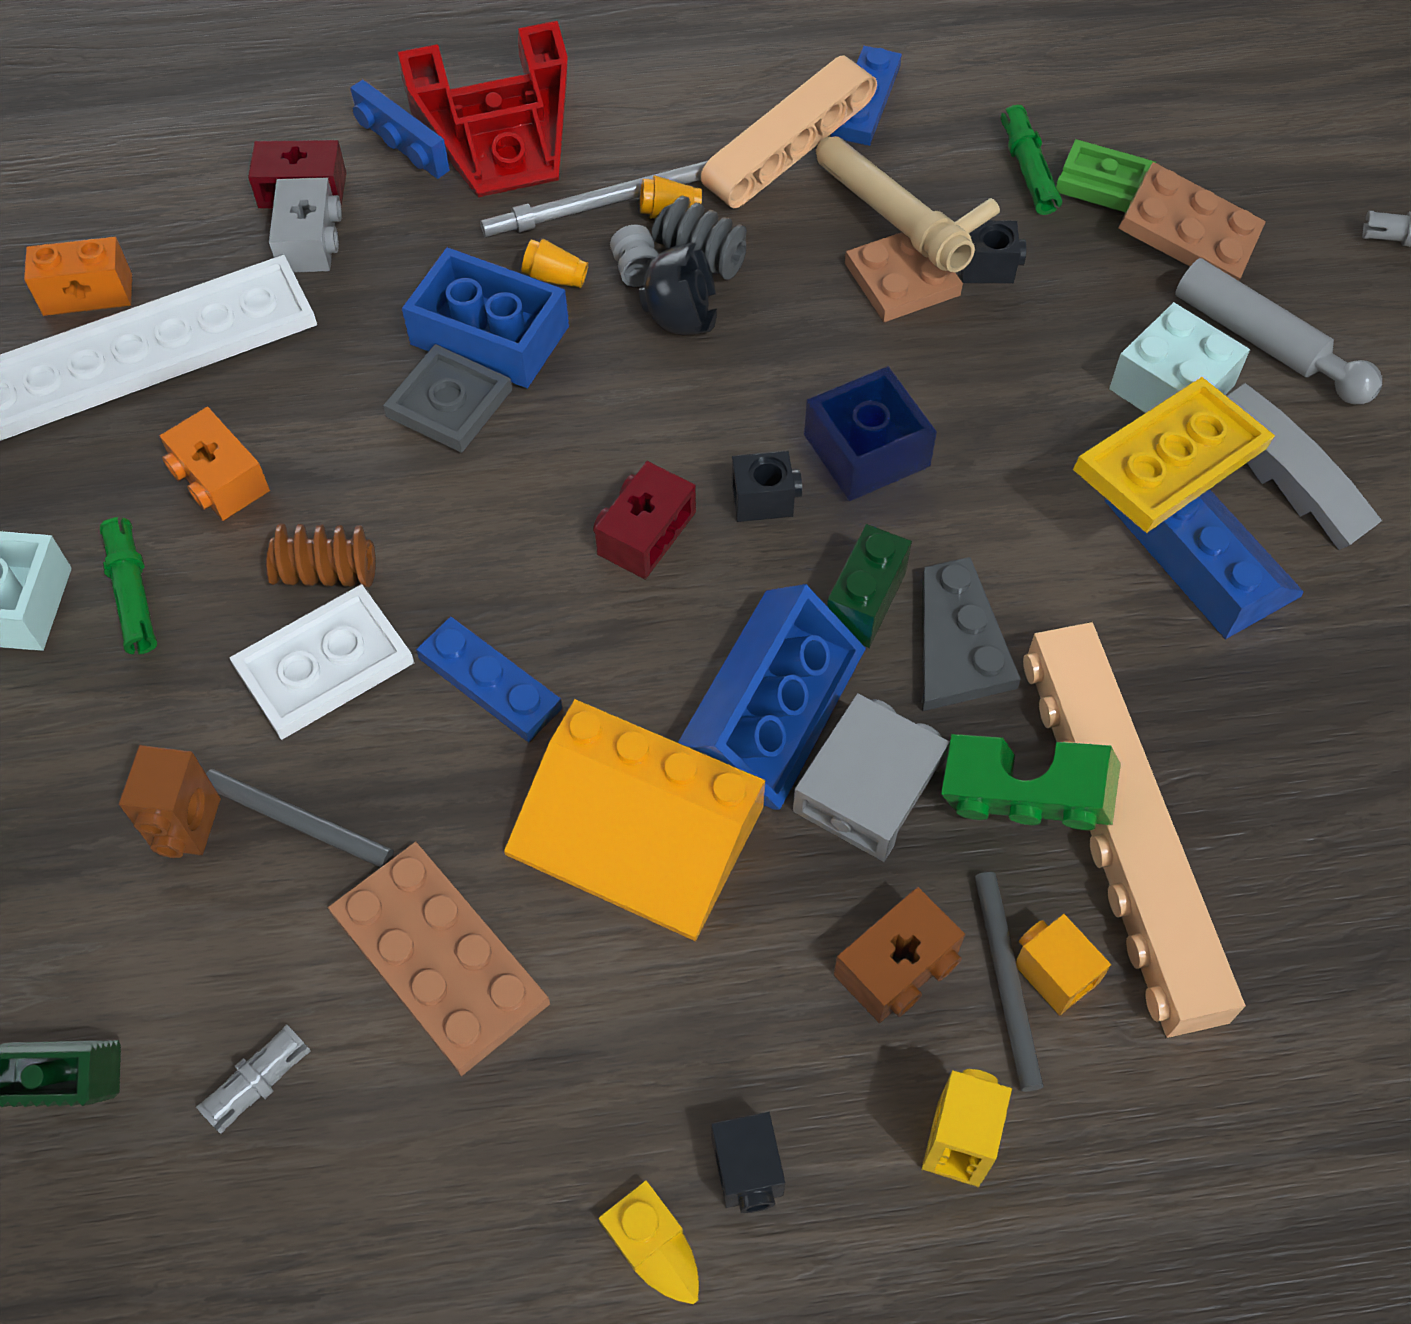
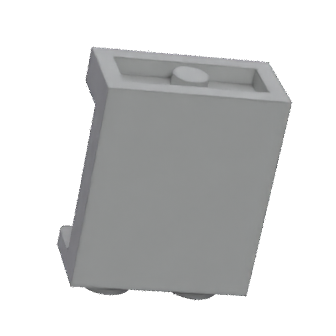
M857 693L795 788L793 812L885 862L895 845L899 829L934 772H938L944 764L950 741L942 738L939 732L931 726L922 723L915 724L896 714L894 709L887 703L876 699L870 700Z

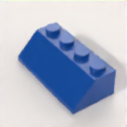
M1210 489L1148 533L1143 531L1105 498L1106 504L1224 639L1233 636L1297 600L1304 593Z
M807 584L766 590L678 743L764 779V806L773 810L781 809L866 648Z

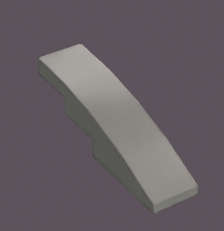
M1246 383L1227 395L1229 399L1275 435L1266 450L1247 462L1262 484L1273 478L1300 517L1311 511L1338 550L1351 545L1382 521L1344 472L1314 440L1280 409Z

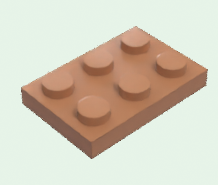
M1152 162L1118 229L1188 266H1191L1197 259L1202 258L1239 281L1266 221L1177 175L1175 172Z

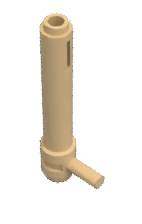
M825 137L816 148L818 163L910 238L912 246L923 256L928 257L940 270L958 272L964 269L971 262L975 252V247L969 233L1000 213L997 202L989 198L954 222L942 212L932 211L840 137Z

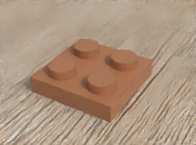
M902 232L846 251L845 265L883 322L961 296L963 283L957 274L940 270L928 257L918 252L912 246L911 239Z

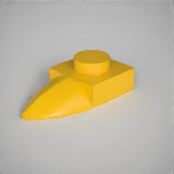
M646 1180L601 1215L599 1222L633 1270L650 1287L676 1301L695 1304L698 1301L699 1280L692 1249L683 1234L682 1227Z

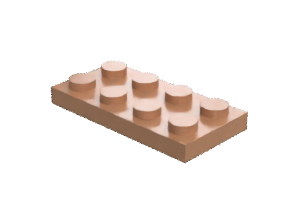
M414 842L327 907L334 919L460 1076H463L550 1005L549 998L417 842Z

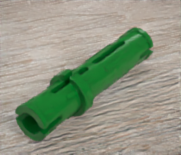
M1012 105L1005 109L1010 121L1005 113H1002L1000 117L1009 138L1008 149L1013 158L1016 156L1037 213L1041 215L1051 214L1057 210L1052 199H1054L1056 206L1060 207L1062 205V198L1042 154L1040 135L1032 129L1025 107L1022 105Z
M113 517L103 521L99 528L106 553L103 569L105 575L112 582L124 641V650L129 654H134V643L136 642L138 655L145 654L157 647V639L154 636L141 575L142 569L145 567L142 555L136 552L132 533L133 527L130 520L122 518V530L120 531L118 517Z

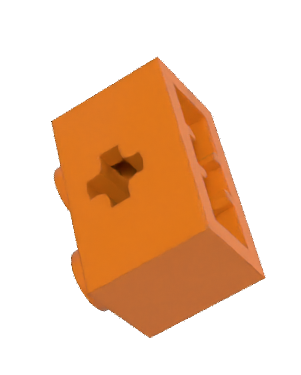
M116 237L26 247L24 280L43 316L131 306L132 272Z
M208 406L159 435L168 453L162 457V460L177 481L185 478L190 483L187 488L196 503L203 510L211 507L222 521L270 491L259 462Z

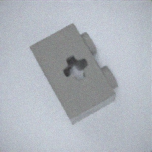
M328 178L276 180L269 244L273 257L285 255L293 272L330 271L332 253H338L339 240L335 222H340L342 218L341 202L338 195H332Z

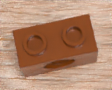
M139 745L119 805L153 852L165 857L180 858L183 856V853L203 855L221 798L193 752Z

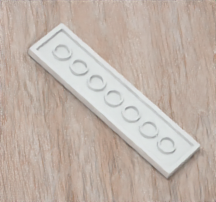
M285 255L1 354L0 441L316 326L317 322L314 313Z

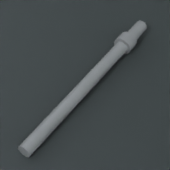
M707 161L654 175L682 184L692 183L701 180V173ZM654 175L647 176V177H643V178H644V179H653V176H654ZM643 178L530 207L529 203L512 207L510 213L480 220L484 237L515 229L520 233L535 229V224L639 197Z

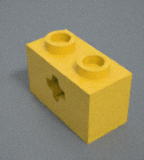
M965 1069L963 1073L952 1070L937 1104L922 1170L979 1187L996 1161L1012 1088L998 1084V1079L994 1075L981 1070Z

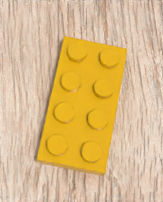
M1200 377L1080 455L1073 470L1143 531L1148 533L1266 450L1275 435L1206 379Z

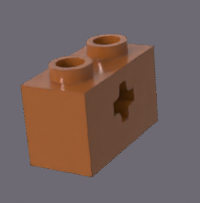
M917 887L837 956L834 976L880 1024L892 1012L897 1017H900L911 1009L922 996L919 988L932 976L937 981H941L956 968L962 960L958 953L965 933ZM908 954L912 958V963L907 959H903L897 964L893 960V956L895 955L901 959Z

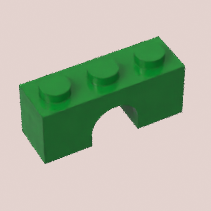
M951 734L941 794L959 816L973 820H986L989 814L1006 815L1010 820L1026 825H1038L1042 819L1060 820L1063 825L1079 830H1093L1096 824L1113 825L1121 763L1111 745L1056 742L1054 760L1049 770L1039 778L1024 781L1013 778L1015 754L1004 738Z

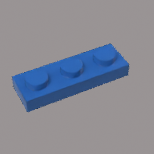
M863 46L856 64L876 78L877 89L870 102L835 130L831 137L836 136L845 141L870 146L900 69L901 53L887 51L883 48Z
M363 79L350 87L354 101L353 113L362 127L365 129L370 128L382 137L390 148L398 149L417 168H423L436 179L450 171L445 141L441 136Z
M452 617L448 618L416 649L419 660L528 743L563 708L560 697Z

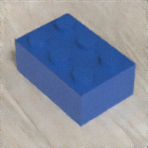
M448 247L402 307L410 345L428 352L435 344L509 377L511 383L527 389L569 327L565 289Z

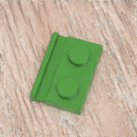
M1075 139L1061 176L1058 178L1056 188L1060 194L1126 212L1145 173L1152 162L1155 161Z

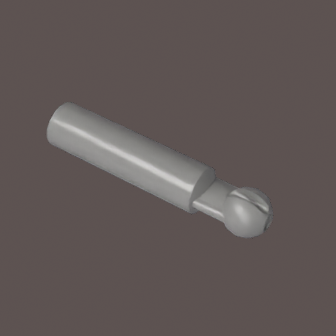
M1197 259L1180 280L1175 296L1304 377H1309L1320 371L1333 379L1336 392L1344 402L1354 405L1368 403L1382 389L1381 372L1373 363L1364 360L1344 361L1333 354L1334 339L1204 259Z

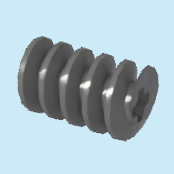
M683 195L677 198L673 204L664 207L657 216L652 228V238L655 243L664 244L667 249L693 242L696 244L693 251L702 249L712 273H720L724 279L728 280L737 274L746 255V226L738 224L732 230L733 223L730 218L724 217L718 222L719 216L716 211L709 210L704 214L705 209L702 204L696 202L690 207L689 197Z

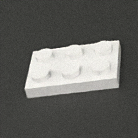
M362 584L229 657L237 673L281 740L414 664L410 650Z

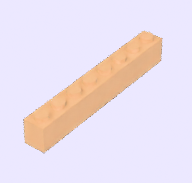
M1090 622L1035 633L1029 652L1024 655L1023 666L1028 682L1036 684L1039 692V710L1043 724L1046 728L1052 727L1057 742L1111 745L1121 763L1113 825L1096 824L1095 829L1090 830L1092 835L1090 838V850L1096 866L1104 868L1109 881L1108 899L1110 907L1116 917H1122L1129 935L1126 940V946L1130 961L1136 969L1141 968L1148 988L1146 989L1145 996L1150 1015L1154 1021L1161 1022L1166 1038L1230 1024L1246 1005L1094 624Z

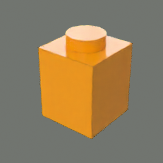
M1065 914L1049 926L1044 920L1039 921L1019 940L1023 947L1016 960L1017 969L1059 1016L1102 981L1111 966L1110 962Z

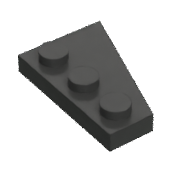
M971 557L924 567L922 576V711L1018 689L1021 680Z

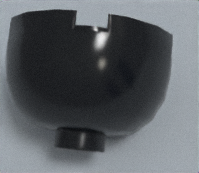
M693 242L667 249L651 261L645 274L644 285L639 289L643 310L650 312L654 321L662 329L678 335H696L711 332L715 327L717 308L708 311V296L716 295L711 269L702 249L693 251L696 246Z

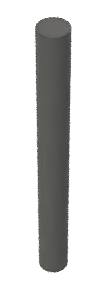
M210 769L206 773L215 790L221 796L380 868L393 858L394 850L220 771Z
M983 872L975 876L1020 1089L1023 1092L1035 1091L1044 1086L998 880L995 872Z

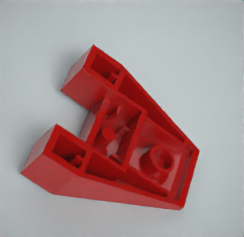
M558 21L518 28L519 57L524 75L454 89L449 87L438 44L398 52L402 81L412 116L444 139L449 162L478 197L559 181L568 56Z

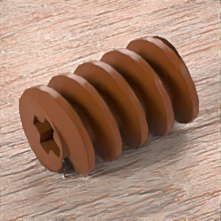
M279 523L274 537L269 542L266 566L268 580L270 584L275 585L281 579L284 584L293 586L301 579L303 584L313 586L320 579L323 585L332 587L339 579L345 587H352L359 579L364 587L369 588L375 577V547L371 540L366 539L362 525H356L352 539H347L344 527L337 525L333 538L329 539L323 524L316 526L313 538H308L304 524H298L294 537L290 538L286 525Z

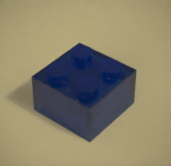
M889 366L807 399L804 436L849 501L931 466L937 431Z

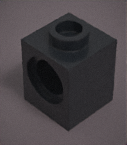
M988 220L969 233L975 247V252L971 262L961 270L962 283L1014 284L1017 267L1024 266L1026 240L1019 239L1017 221Z
M789 451L732 456V491L737 522L793 517L794 500L797 497H802V478L800 469H792Z
M770 1111L712 1123L711 1139L725 1207L739 1206L741 1213H754L775 1206L774 1198L784 1196L786 1182Z

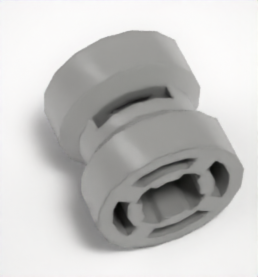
M628 225L618 230L612 236L610 247L614 259L618 262L622 281L632 287H641L644 285L645 274L650 262L659 254L654 249L653 238L646 227L642 225Z

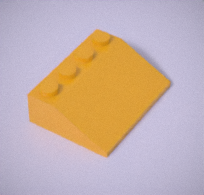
M574 699L548 744L504 852L508 857L696 942L764 807L765 780Z

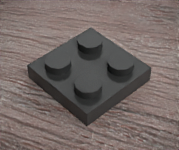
M435 344L386 401L383 407L387 418L462 453L512 391L511 379Z

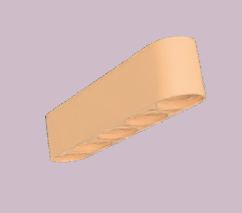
M845 55L835 58L712 156L702 170V184L730 207L739 208L816 147L822 139L828 137L864 108L875 94L877 89L876 78Z

